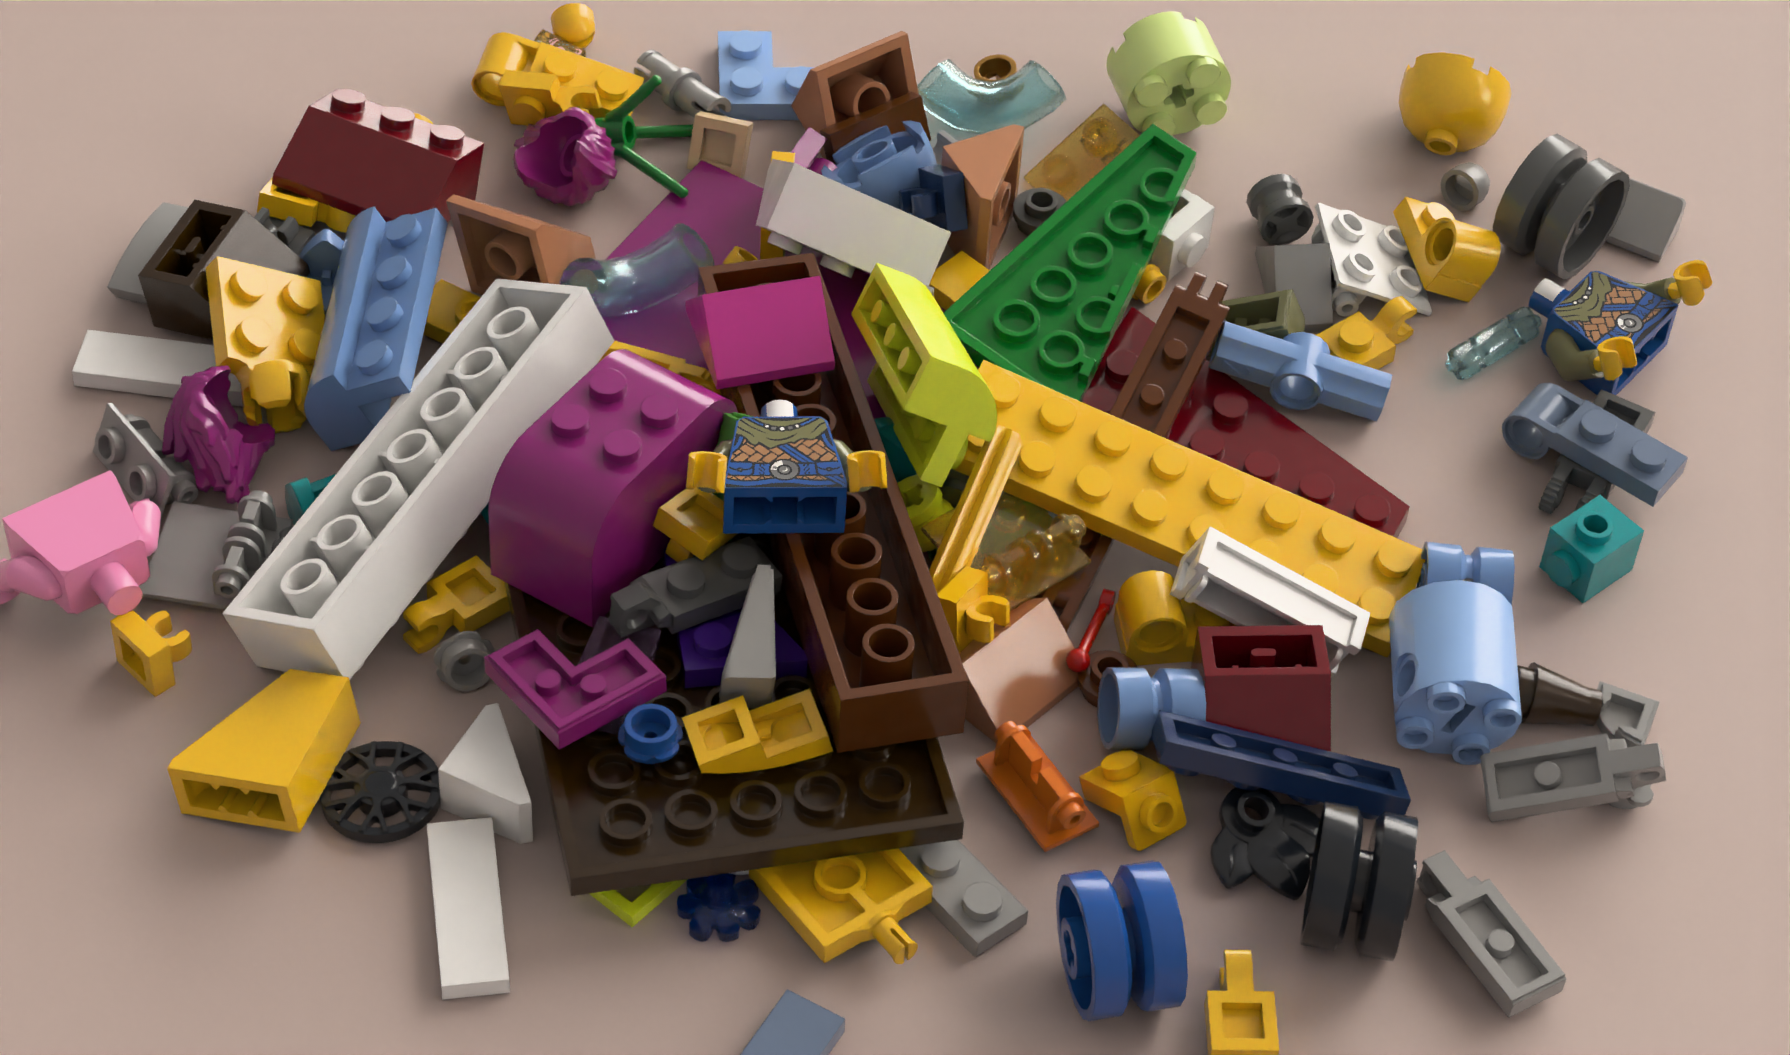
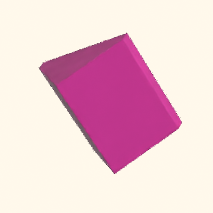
M820 276L703 294L686 300L687 315L716 389L830 371L835 368Z

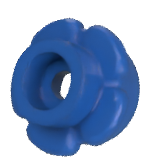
M643 704L633 708L626 715L625 721L618 731V742L625 746L624 752L626 756L633 761L645 764H656L673 758L679 751L678 742L683 739L682 728L677 723L674 713L658 704Z

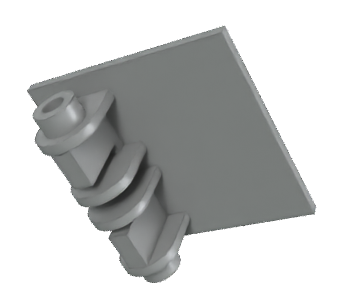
M261 490L251 491L249 495L241 498L238 504V511L173 501L158 540V547L149 563L150 577L140 586L142 597L225 610L270 556L273 542L276 539H280V531L292 526L293 520L276 517L272 497Z

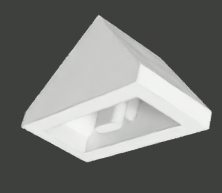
M499 704L486 705L438 769L441 809L465 820L492 817L494 833L519 844L533 841L531 799Z

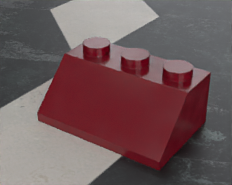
M337 89L308 106L273 173L272 184L355 216L374 206L383 219L388 222L405 214L412 215L437 208L448 222L451 220L446 203L449 197L455 194L474 201L476 200L484 143L464 136V132L457 127L434 125L415 118V114L408 109L385 107L366 100L365 95L359 91Z

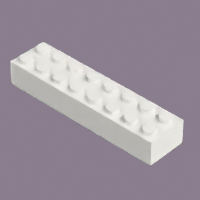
M495 279L414 378L411 392L400 395L222 613L256 666L284 672L289 669L325 673L349 677V680L360 670L370 653L388 630L396 624L402 612L424 584L431 579L434 571L456 543L466 534L470 525L488 504L497 472L516 440L598 363L614 342L587 287Z

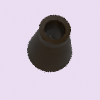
M1535 662L1531 663L1528 667L1517 665L1522 715L1521 723L1583 724L1591 727L1596 724L1602 707L1601 690L1588 688Z

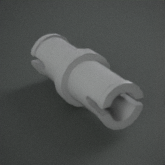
M648 50L638 58L637 63L651 72L648 74L641 68L634 67V74L644 77L643 83H646L653 75L660 76L662 83L655 91L662 95L664 103L671 109L685 111L692 117H695V114L700 111L726 116L715 109V106H718L725 112L731 111L730 101L705 86L699 74L692 69L677 67L656 50Z

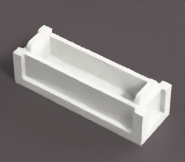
M1211 526L1181 558L1170 595L1179 600L1185 597L1186 602L1190 604L1194 602L1237 626L1323 625L1331 679L1336 675L1339 663L1349 653L1355 656L1361 650L1370 617V612Z

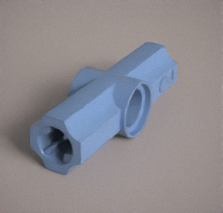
M1227 321L1224 322L1217 336L1209 362L1210 369L1270 387L1272 398L1278 404L1288 409L1305 410L1320 403L1376 422L1383 410L1392 380V374L1330 355L1328 344L1322 338L1312 333L1296 332L1280 339Z

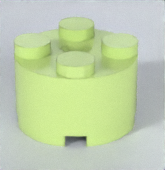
M1173 11L1150 15L1137 21L1123 33L1126 40L1116 53L1114 48H1111L1106 63L1107 73L1131 124L1138 131L1143 133L1154 124L1173 136L1187 133L1201 125L1214 124L1220 121L1226 114L1227 105L1225 101L1231 88L1230 74L1205 24L1196 17L1195 21L1184 19L1181 12Z

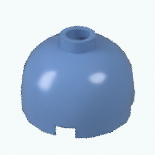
M910 120L902 121L906 129L903 132L891 134L888 126L885 125L855 138L832 155L837 168L831 171L824 165L821 172L823 176L900 209L898 191L920 187L918 168L936 165L937 162L921 123Z

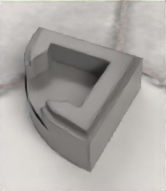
M1600 681L1597 690L1602 692V707L1596 723L1602 734L1607 733L1609 739H1625L1627 748L1645 745L1659 701Z

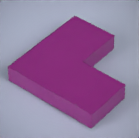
M538 629L484 657L485 673L559 750L667 691L666 675L629 638L577 666H574Z

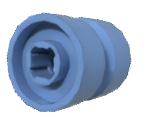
M1435 542L1424 543L1421 558L1426 559V561L1422 565L1417 588L1433 582L1451 580L1481 583L1502 593L1512 605L1515 573L1512 550L1476 547L1471 555H1465L1460 545Z
M1107 667L1103 672L1098 692L1097 716L1101 741L1106 749L1144 750L1150 740L1153 741L1152 729L1159 710L1206 721L1205 688L1202 676L1197 669L1159 668L1153 677H1150L1144 668Z

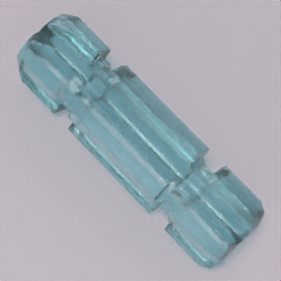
M1522 306L1508 314L1507 318L1498 320L1468 339L1469 342L1464 341L1450 349L1447 353L1448 360L1445 362L1448 372H1453L1458 380H1466L1481 371L1480 368L1490 366L1519 348V345L1526 344L1537 337L1540 333L1539 326L1542 324L1540 316L1534 314L1529 307Z

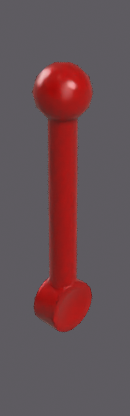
M1103 589L1098 607L1078 648L1071 650L1067 654L1066 664L1073 672L1081 673L1089 667L1091 660L1088 653L1107 614L1110 615L1116 591Z

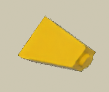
M289 669L175 756L168 765L167 770L181 813L300 833L331 778L335 767L338 765L361 724L349 677Z

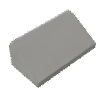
M1629 178L1630 187L1625 205L1616 225L1605 242L1660 262L1679 230L1686 202L1681 197Z

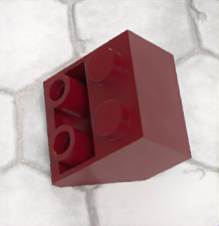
M1323 625L1198 626L1191 668L1197 669L1202 676L1206 696L1207 722L1331 752V670Z

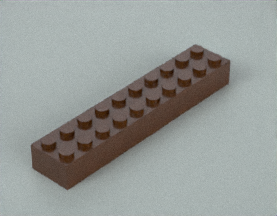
M814 253L699 267L698 296L820 276L835 359L834 370L720 389L721 396L733 401L738 413L753 417H760L761 409L766 403L773 400L789 401L797 408L798 416H820L827 420L833 439L843 441L853 452L870 450L885 453L887 488L881 489L880 487L873 486L864 492H847L844 533H766L777 568L783 575L782 584L837 753L964 733L969 680Z

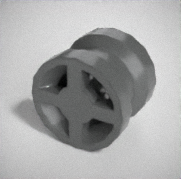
M1275 174L1261 179L1251 188L1247 195L1246 203L1252 216L1258 220L1257 226L1262 238L1269 244L1282 245L1298 240L1308 232L1313 223L1314 216L1308 202L1302 199L1303 193L1297 180L1291 175Z

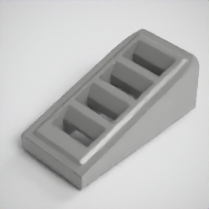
M758 564L756 572L752 575L720 685L719 704L743 695L748 709H755L771 703L776 679L774 569H771V565Z

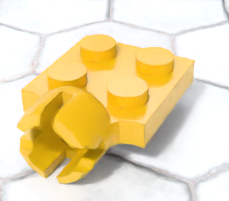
M217 256L205 268L216 366H229L231 369L230 373L238 379L241 385L244 418L250 426H258V424L262 423V406L266 408L267 421L275 429V433L299 429L307 418L304 403L325 321L320 280Z

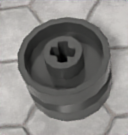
M1559 134L1549 136L1531 151L1505 189L1496 210L1492 227L1493 231L1499 237L1500 243L1523 256L1534 251L1536 264L1564 280L1577 275L1593 259L1616 225L1630 187L1629 175L1601 158L1588 162L1585 149Z

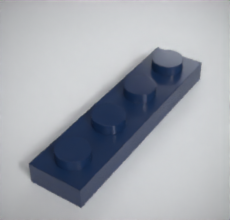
M1159 710L1152 729L1159 764L1166 765L1170 770L1181 775L1196 776L1201 773L1226 779L1230 784L1248 791L1264 788L1287 794L1293 800L1306 805H1318L1320 802L1329 801L1357 806L1362 817L1370 820L1377 819L1384 811L1405 815L1411 802L1401 770L1397 767Z

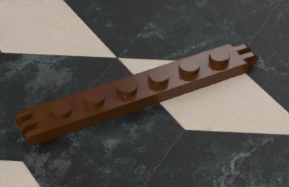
M1197 271L1187 288L1178 284L1175 285L1109 413L1110 415L1167 438L1228 316L1230 307L1222 304L1229 285L1217 281L1209 298L1203 296L1200 293L1207 275ZM1057 515L1013 601L1031 599L1032 596L1035 598L1047 597L1052 607L1055 606L1063 610L1058 618L1068 634L1115 539Z

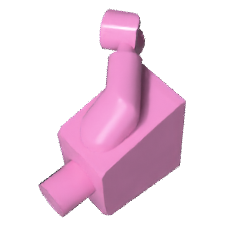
M111 470L2 518L11 559L3 558L0 560V605L12 600L20 592L45 601L54 600L67 613L78 614L103 602L110 613L123 615L135 609L140 603L142 591L139 585L145 583L150 577L147 557L154 553L158 547L161 512L159 507L150 501V498L134 501L128 505L116 476Z

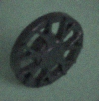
M372 741L371 743L351 748L343 754L320 796L323 814L328 823L337 832L356 841L387 843L406 838L426 826L436 815L440 807L438 767L432 758L421 749L404 742ZM377 757H395L390 766L375 765ZM356 764L366 769L359 776L345 772ZM414 764L424 770L409 777H405L402 771ZM343 789L355 790V795L331 801L332 791ZM408 790L428 792L430 796L427 802L423 803L409 799ZM357 808L368 815L361 826L347 820ZM400 811L403 813L405 821L391 826L386 825L385 817L393 816ZM410 811H416L417 813L412 816ZM378 823L380 827H372V825Z

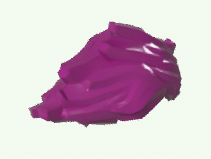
M569 107L556 116L537 121L535 125L528 124L523 133L524 137L517 139L514 143L517 150L514 152L513 160L517 175L525 186L534 189L537 196L546 198L553 204L562 203L569 207L576 204L582 205L590 201L595 193L605 190L609 180L615 179L617 175V170L615 169L616 160L613 157L615 148L611 146V139L606 136V129L598 126L592 115L578 107Z
M229 366L210 367L192 376L182 377V385L173 398L164 424L162 453L163 455L174 454L175 461L179 463L189 460L194 469L196 485L199 490L207 493L211 487H214V491H222L226 495L227 503L234 504L237 502L239 504L241 498L250 493L248 485L258 468L263 454L275 445V429L269 423L250 426L238 421V414L231 405L227 395L231 386V381L228 378L231 369Z

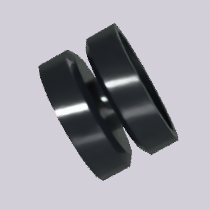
M1325 801L1321 812L1310 868L1300 944L1334 951L1344 938L1351 911L1357 913L1354 942L1359 955L1393 961L1399 946L1404 920L1407 921L1414 892L1417 870L1415 852L1418 819L1413 816L1384 811L1374 823L1368 850H1362L1360 848L1363 817L1357 806Z

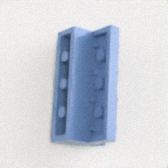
M373 206L359 213L347 228L304 403L308 422L331 451L362 443L389 410L391 398L411 392L448 225L437 208L412 215L405 214L386 222Z

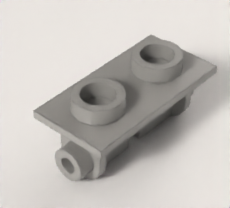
M107 403L99 431L95 437L93 452L106 468L114 473L117 481L129 493L131 498L135 501L150 498V501L159 507L161 518L165 506L173 504V501L192 503L197 498L199 492L194 474L187 471L181 463L176 462L174 457L166 458L167 455H163V442L153 432L145 418L135 417L133 414L123 416L113 403Z

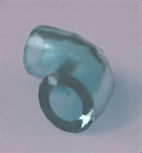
M947 59L934 67L917 86L918 93L922 95L925 111L954 130L979 135L1012 124L1024 126L1025 130L1054 112L1066 100V95L1056 79L1043 66L1033 60H1029L1019 71L1006 79L989 82L974 79L963 72L950 59Z
M677 223L648 245L627 255L608 260L594 258L576 259L564 270L560 279V285L587 287L602 317H619L648 309L676 296L698 281L699 267L714 266V258L705 241L697 232L683 223Z

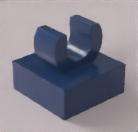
M940 164L918 168L920 187L898 191L900 210L912 213L913 216L949 232L968 229L963 172Z

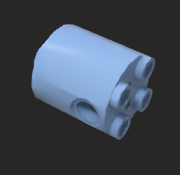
M1463 580L1433 582L1411 590L1398 600L1389 616L1397 742L1408 749H1420L1427 753L1452 754L1453 759L1463 765L1481 763L1480 756L1490 753V749L1500 746L1514 736L1522 722L1512 605L1502 593L1484 584Z

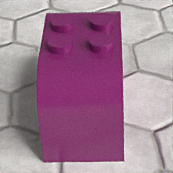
M619 349L605 356L516 440L505 456L495 477L489 499L491 575L593 628L610 611L611 594L629 586L630 582L638 577H642L664 556V549L671 538L653 526L658 509L686 489L689 454L697 451H714L718 442L724 413L738 412L734 402L627 349Z

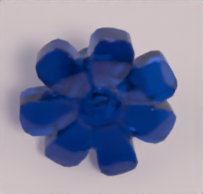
M731 873L688 879L686 882L687 894L679 895L677 898V914L682 919H691L689 922V935L700 942L707 941L714 929L720 941L729 942L736 940L740 936V927L746 930H753L759 924L761 909L753 904L759 898L757 884L751 879H745L735 884L736 875Z

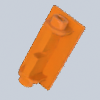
M1008 721L997 728L994 733V738L997 740L995 750L976 758V763L1044 852L1099 827V821L1084 804L1083 798L1073 790L1033 739L1031 732L1026 726H1017L1014 721Z

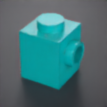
M1598 495L1550 527L1539 567L1549 575L1554 583L1564 587L1580 602L1585 603L1632 571L1644 530L1604 497Z

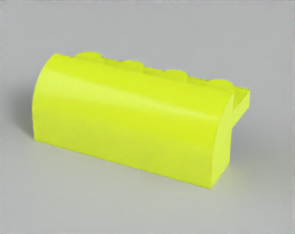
M876 263L851 313L877 361L867 381L886 417L892 419L894 432L919 479L942 487L950 470L958 468L962 463L968 447V435L991 442L997 423L996 403L989 387L929 289L922 282L908 274Z

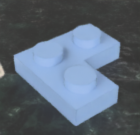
M718 31L719 95L726 97L731 103L730 112H725L719 108L720 112L728 117L740 120H799L791 105L808 72L815 67H773L772 31Z

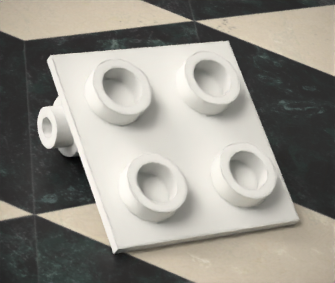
M1321 203L1316 204L1315 209L1319 224L1315 227L1314 233L1311 236L1312 244L1330 243L1333 311H1336L1340 316H1350L1357 312L1358 305L1366 296L1389 302L1395 297L1403 296L1417 309L1418 313L1427 316L1432 314L1426 290L1422 285L1400 228L1393 225L1386 226L1359 217L1349 210H1339Z

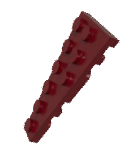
M1131 307L1115 331L1082 399L1083 403L1108 414L1156 324L1134 307ZM1205 360L1166 439L1398 538L1406 523L1409 505L1230 376L1210 369L1209 361Z

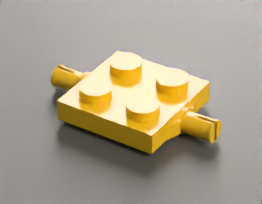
M899 848L749 870V878L823 963L832 960L861 942L870 941L871 939H876L896 964H903L904 956L907 961L910 960L918 949L917 943L898 925V922L932 903L933 886Z

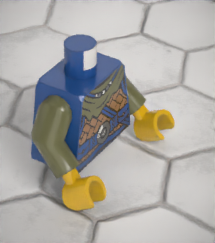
M1702 260L1683 263L1674 271V278H1665L1647 284L1626 282L1601 271H1591L1571 291H1568L1547 278L1543 279L1533 291L1528 304L1529 308L1548 318L1541 343L1543 353L1550 358L1563 380L1570 382L1579 381L1596 395H1598L1601 389L1617 395L1667 345L1681 299L1684 304L1689 306L1697 305L1702 301L1705 295L1704 289H1708L1713 283L1706 263Z
M773 400L766 403L761 409L760 417H742L737 420L733 439L721 441L713 452H691L688 457L686 489L693 490V488H699L707 493H724L723 534L844 533L847 492H864L873 486L880 487L881 489L887 488L884 452L870 450L853 452L843 441L833 439L827 420L820 416H798L797 408L793 403L786 400Z

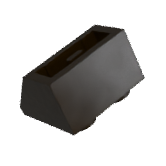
M194 199L139 273L138 277L154 327L213 340L205 268L217 256L303 277H308L310 274L309 266L246 210Z

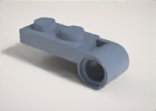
M1552 383L1537 385L1502 424L1503 437L1509 447L1517 454L1528 459H1539L1552 448L1652 507L1655 506L1682 475L1688 460L1687 456L1587 399L1584 401Z

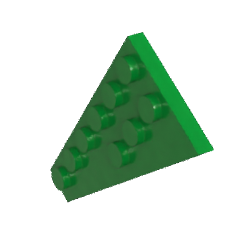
M1152 124L944 312V315L973 363L980 367L983 360L1082 402L1195 168L1197 152Z

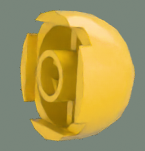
M1438 52L1416 57L1414 67L1411 68L1409 64L1406 67L1400 86L1398 103L1404 126L1429 151L1439 155L1466 152L1486 144L1501 126L1512 95L1510 83L1498 70L1490 66L1489 73L1486 75L1472 68L1474 58L1460 54Z

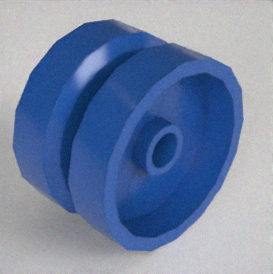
M1152 860L1120 865L1112 884L1102 871L1099 870L1061 875L1057 884L1056 896L1060 952L1067 984L1074 1005L1082 1019L1094 1021L1122 1016L1130 997L1141 1010L1147 1012L1181 1006L1186 998L1188 982L1187 950L1176 894L1168 873L1159 861Z

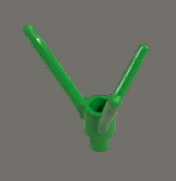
M653 75L620 106L608 112L605 117L596 118L595 122L598 126L606 129V136L611 139V146L615 148V156L624 159L680 198H685L688 195L687 188L631 150L635 145L636 139L692 137L693 124L635 126L632 117L628 115L662 83L660 76Z

